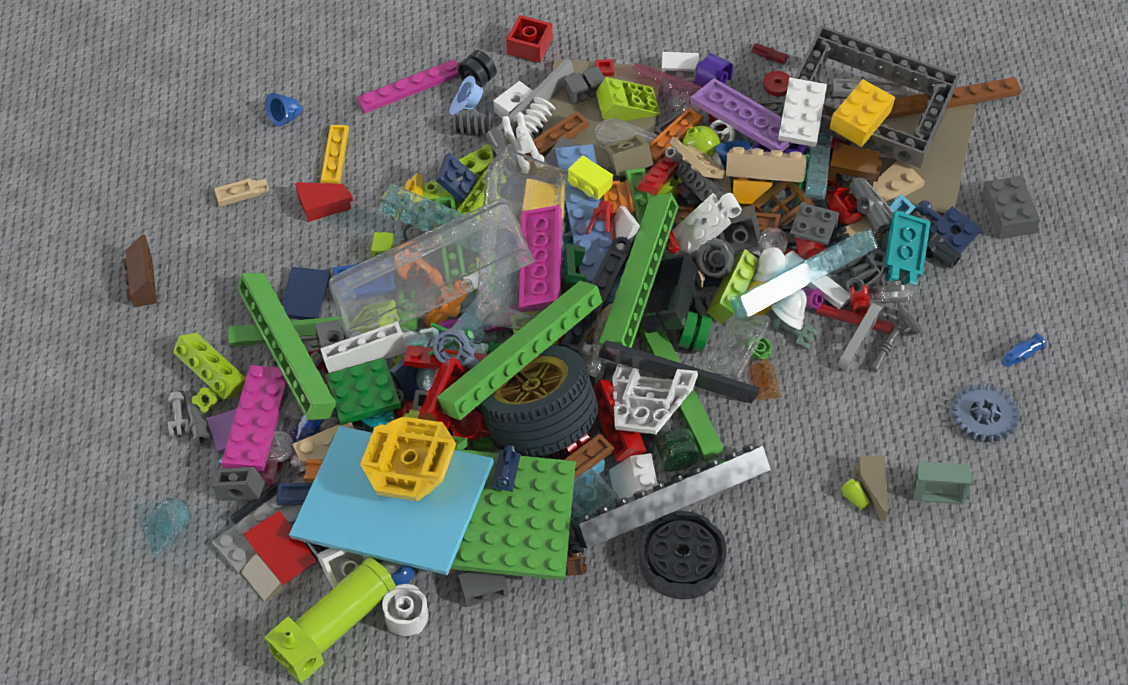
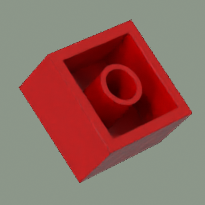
M519 15L506 38L507 54L541 63L553 40V24Z

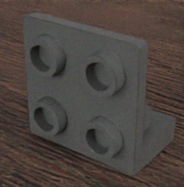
M801 202L790 235L828 245L832 232L837 228L839 212Z

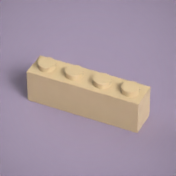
M733 147L727 153L726 176L803 182L805 179L807 155H802L801 152L785 154L780 150L763 152V149L758 148L748 151L744 150L743 147Z

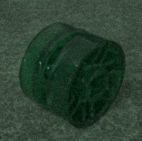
M679 428L668 431L656 441L658 453L667 471L675 472L690 468L700 459V453L695 444L694 437L688 429Z

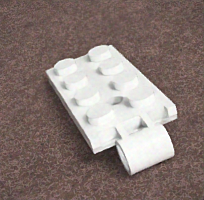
M712 193L672 230L680 250L676 254H672V252L668 251L667 246H665V257L689 253L691 258L695 257L701 244L716 238L731 224L729 218H735L741 213L742 209L732 193H727L718 201L717 196Z

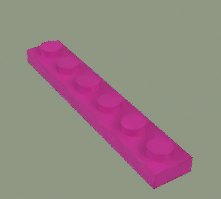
M455 59L358 96L357 102L364 113L378 109L459 77L457 71L458 63Z

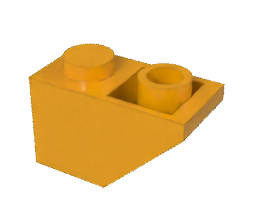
M733 177L732 194L738 203L752 204L772 187V180Z

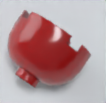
M841 187L834 192L829 200L828 209L839 212L838 224L848 226L862 220L865 214H861L857 210V200L854 195L849 193L850 189Z

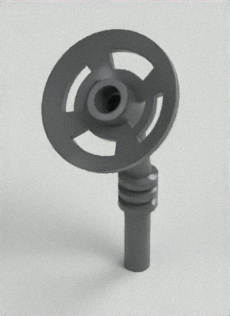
M900 302L897 303L901 318L888 337L881 342L877 350L878 354L870 367L872 372L878 371L885 356L889 355L893 347L892 343L903 328L907 329L910 327L919 334L924 333L912 315Z

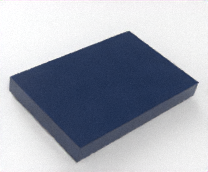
M300 267L291 268L281 304L289 319L306 320L320 317L331 276L330 271Z

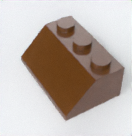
M141 235L125 250L126 258L123 259L124 269L128 270V273L125 274L126 285H129V289H126L128 301L132 300L133 307L157 304L152 255L146 235Z

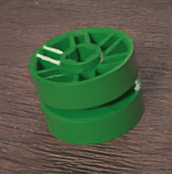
M688 311L685 328L680 330L677 346L688 349L692 341V350L702 353L707 343L712 318L702 315L697 323L698 314Z

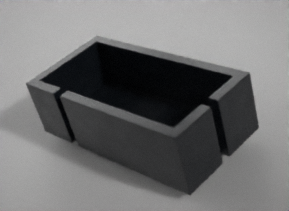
M689 253L661 258L641 318V323L647 333L661 332L665 328L667 330L685 328L697 273V267Z

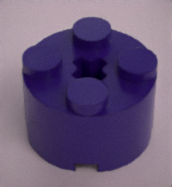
M709 53L703 61H699L696 65L695 70L697 74L694 86L703 88L714 78L726 84L727 80L731 81L734 65L726 59Z

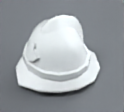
M772 247L765 249L761 253L757 271H755L752 280L758 282H767L773 279L787 281L794 279V277L789 272L787 257L784 256L779 248Z
M797 288L788 291L776 303L771 304V308L782 321L798 330L804 328L803 319L805 316L806 295L802 289Z

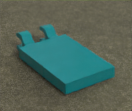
M897 210L892 212L884 266L888 267L889 270L885 281H898L900 271L907 273L903 284H913L914 287L916 286L917 277L923 275L930 221Z

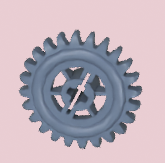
M981 382L978 384L977 389L974 388L973 384L970 385L969 391L964 387L962 393L959 391L957 397L953 399L951 410L953 411L952 417L955 419L954 423L960 425V431H966V436L973 435L974 440L980 438L981 442H984L985 439L993 442L994 438L996 441H1001L1002 437L1008 438L1009 434L1014 433L1020 419L1018 414L1019 407L1014 409L1017 401L1010 402L1012 394L1004 397L1005 389L998 393V385L993 390H990L989 383L985 389L982 388ZM971 414L975 415L977 421L973 419ZM994 418H998V422L995 423Z

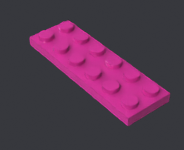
M560 205L522 211L519 308L521 311L548 307L560 297L562 215Z
M249 366L222 458V468L254 467L256 471H264L288 385L279 367Z

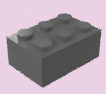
M1022 176L985 181L981 196L998 238L1004 239L1036 234L1040 218Z

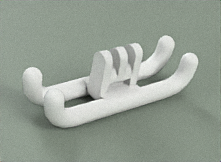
M519 112L516 115L518 123L516 128L517 140L511 129L509 117L504 116L502 118L504 131L509 143L514 147L516 158L522 170L527 171L530 167L529 160L525 159L523 155L526 153H531L535 164L538 167H542L544 165V157L538 153L526 127L523 113Z

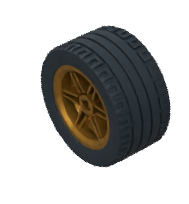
M550 345L479 404L484 422L495 446L500 450H504L508 445L515 447L516 453L528 457L548 455L572 445L589 431L596 420L598 412L595 393L582 358L576 352L557 345Z

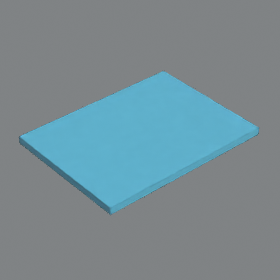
M339 426L289 534L291 539L448 575L494 463L493 459L454 450L443 482L435 487L431 494L425 495L418 502L377 495L360 465L372 433Z

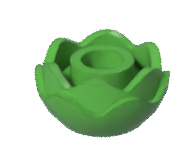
M755 337L749 341L747 350L753 359L765 360L772 353V344L766 338Z

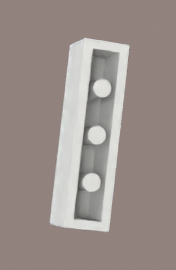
M397 321L323 347L321 352L328 372L332 373L383 357L388 359L406 352L407 345Z

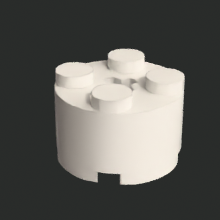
M401 584L394 587V590L384 596L382 607L385 623L389 631L401 636L421 633L428 621L429 614L426 597L419 588L410 584Z

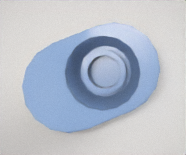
M468 76L462 82L450 106L449 112L451 115L458 114L462 109H473L478 105L483 89L475 84L473 76Z

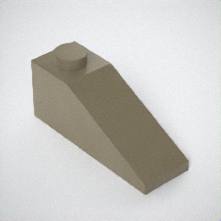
M859 456L858 464H854V476H858V481L880 520L886 522L888 496L885 456Z

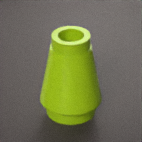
M851 479L841 487L842 495L861 511L871 504L859 481L856 482L854 479Z

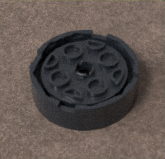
M689 511L669 513L660 517L651 525L649 524L641 537L639 549L641 573L646 582L655 591L664 596L674 599H693L710 592L723 576L727 555L726 541L720 529H717L710 523L708 518ZM684 547L689 552L682 556V554L677 552L679 548Z

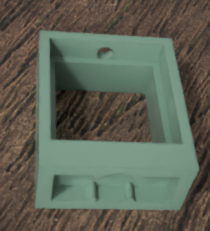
M918 461L912 482L913 501L964 504L966 497L970 496V486H973L974 474L970 473V465Z

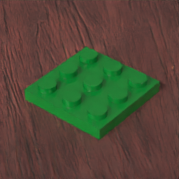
M385 357L325 374L331 395L335 399V408L341 425L401 408Z

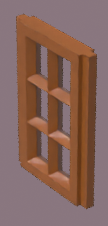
M779 180L752 204H746L744 207L753 205L754 209L759 213H764L760 207L773 198L778 205L768 213L772 214L779 208H782L786 215L781 218L780 226H789L795 221L800 205L789 211L785 206L787 202L797 196L802 203L815 205L794 182ZM786 187H789L793 194L781 202L776 195Z

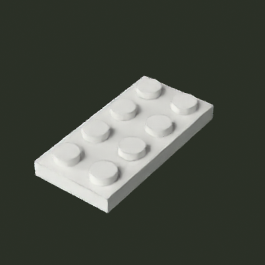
M789 78L778 140L816 147L827 84Z

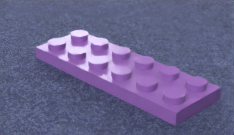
M715 78L691 96L690 102L770 150H780L783 152L792 144L791 142L778 140L782 121L781 116Z

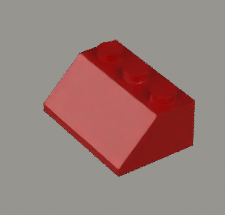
M451 357L441 364L418 415V419L442 422L447 430L453 417L443 414L437 396L467 373L455 357Z

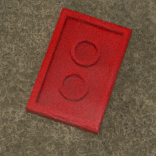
M279 510L244 533V537L256 554L260 556L278 578L281 585L284 586L316 564L317 560L303 541L291 539L289 534L292 526Z

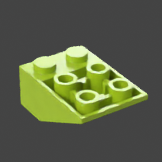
M605 77L596 90L603 119L622 122L660 116L661 114L653 87Z

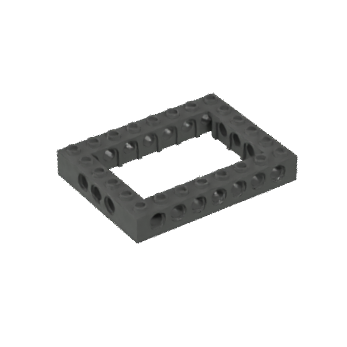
M821 25L794 78L817 82L827 60L831 59L931 95L913 136L903 130L901 132L888 127L886 124H880L862 146L866 149L880 151V154L921 168L954 94L960 75ZM786 95L781 105V110L779 116L781 117L783 115ZM824 103L819 131L856 144L829 129L832 116L838 108L834 107L835 105Z

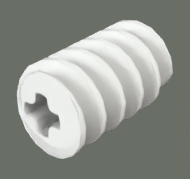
M538 97L534 99L530 109L526 110V115L524 114L525 124L532 139L535 138L532 132L535 134L539 133L536 127L543 128L541 121L545 123L548 121L545 115L548 117L552 116L549 110H556L550 102Z

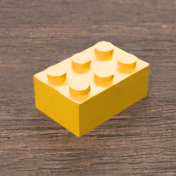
M862 79L834 112L829 129L862 147L891 112L895 97Z

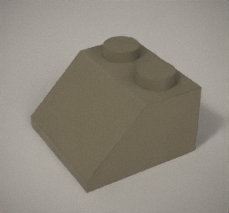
M640 135L604 145V150L612 170L617 176L625 177L626 170L641 168L647 170L649 166L653 165L649 144Z

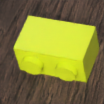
M583 155L568 169V182L597 201L612 187L613 175Z

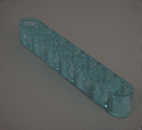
M820 131L816 147L810 146L805 197L824 200L828 180L831 135Z

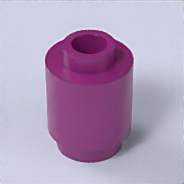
M800 288L806 295L805 308L818 309L823 303L822 292L819 289Z

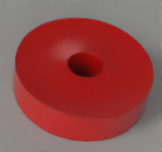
M783 71L769 72L764 77L763 88L772 96H785L789 78L791 77Z

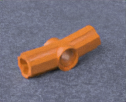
M458 279L452 284L445 295L438 296L434 308L424 317V322L428 327L432 328L431 323L439 325V323L446 321L449 317L455 318L459 314L462 301L471 291L470 286L465 281Z

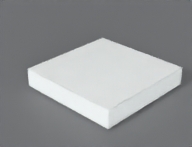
M619 206L614 217L615 238H618V236L627 237L632 245L640 225L626 207ZM622 243L616 245L619 250H625L627 247Z

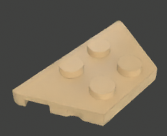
M672 137L669 143L683 156L682 159L692 164V169L700 172L705 177L724 178L726 171L709 155L689 144L685 146L678 138Z

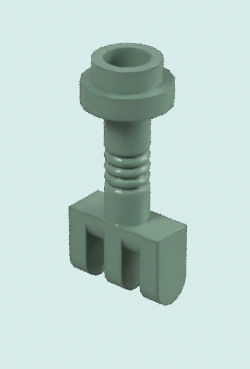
M778 316L773 321V326H775L776 330L780 331L783 328L798 336L796 342L808 349L811 345L804 342L805 339L812 342L814 340L813 337L808 335L809 331L815 335L818 333L817 330L806 324L803 330H798L789 326Z

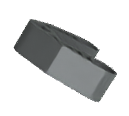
M864 247L831 250L826 256L825 271L831 275L850 271L852 278L846 282L845 290L850 293L851 287L854 286L856 292H861L864 284L870 293L873 291V286L879 285L885 273L886 253Z

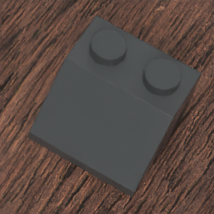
M753 205L741 208L742 211L737 217L729 218L731 224L719 234L721 240L731 244L735 252L734 256H737L744 249L749 252L764 249Z

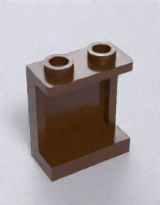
M835 143L827 180L835 182L836 173L870 179V185L873 187L874 182H878L882 160L879 159L880 151Z

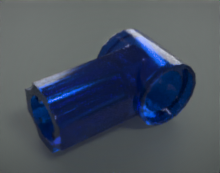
M303 414L296 429L291 430L286 436V443L293 448L292 444L313 436L321 419L307 420Z

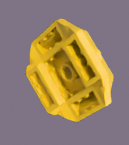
M401 417L386 425L382 424L374 427L360 465L377 495L418 502L425 495L431 494L433 489L443 482L456 443L442 422Z

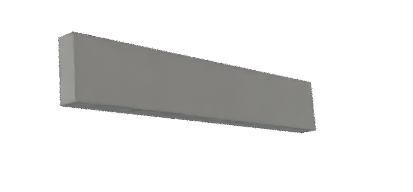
M566 58L508 116L513 134L516 133V128L518 127L517 113L521 112L523 115H526V110L530 109V105L534 103V99L537 97L548 101L564 85V77L575 74L571 60ZM501 123L497 128H501L504 135H506L503 123Z

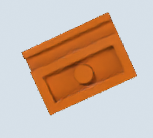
M625 180V182L612 181V187L603 195V199L613 203L614 217L619 206L626 207L630 214L634 215L635 209L628 180Z

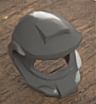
M716 238L707 240L698 248L696 265L700 266L704 275L720 279L732 272L735 262L734 249L730 243Z

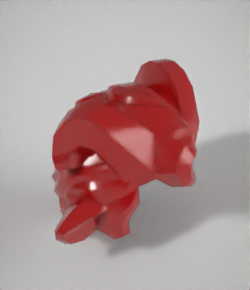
M477 407L461 420L453 418L450 424L453 436L467 438V441H476L480 438H487L490 435L483 416Z

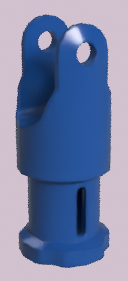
M1036 333L1031 339L1021 341L1006 353L1002 364L1009 367L1032 357L1036 351L1046 348L1045 339Z

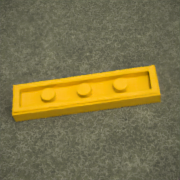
M330 125L321 183L340 184L349 125Z

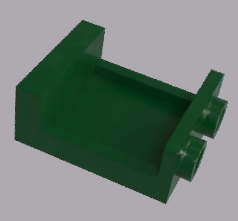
M566 243L561 256L560 297L579 281L586 282L587 276L578 274L579 266H581L586 252L585 247Z

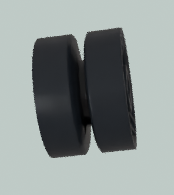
M474 50L457 65V71L462 81L468 76H473L475 84L481 88L497 74V69L492 59L480 50Z

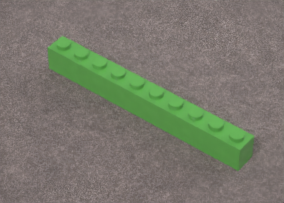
M672 193L650 196L636 234L635 242L631 248L629 259L626 262L620 285L616 291L613 305L605 322V328L599 340L601 347L608 340L632 348L679 207Z
M242 273L237 289L307 420L330 419L335 409V399L331 396L327 385L315 367L312 358L299 338L298 332L294 329L264 273Z
M579 281L437 396L443 414L461 420L599 306L602 303L598 287Z

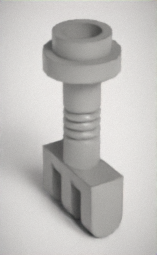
M173 392L168 398V404L173 406L174 421L168 422L169 436H174L175 428H177L178 435H182V427H185L186 434H190L189 419H182L181 404L185 402L184 396L180 392Z

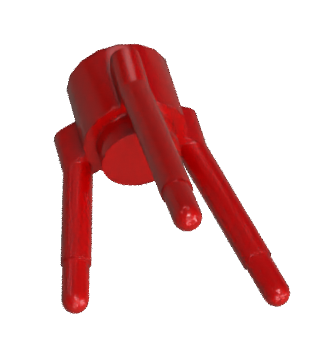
M609 201L598 203V208L593 210V216L586 230V235H589L598 216L601 221H605V232L608 233L610 227L612 241L615 239L613 203Z

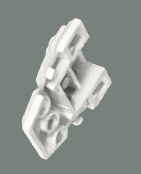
M618 363L612 378L616 430L657 434L693 390L698 376L697 371L677 369L674 380L642 377L639 374V369Z

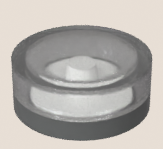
M885 281V285L873 286L874 302L898 303L914 299L913 284H901V281Z

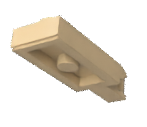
M249 178L217 187L214 191L219 207L259 196L261 193L268 192L269 187L266 178L258 181Z

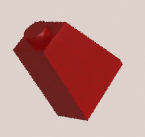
M295 183L296 193L308 222L351 209L350 202L353 201L351 191H347L344 184Z

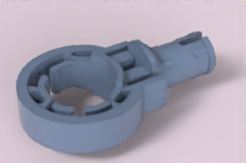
M447 329L436 337L433 350L440 362L443 363L451 357H455L462 367H467L470 370L480 362L474 357L476 350L470 346L468 337L462 331ZM453 337L459 343V354L449 355L445 350L442 353L440 351L444 348L443 344L446 339Z

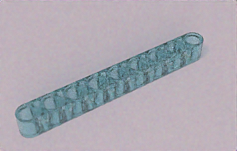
M872 229L862 230L729 300L736 319L745 318L876 249L878 244Z

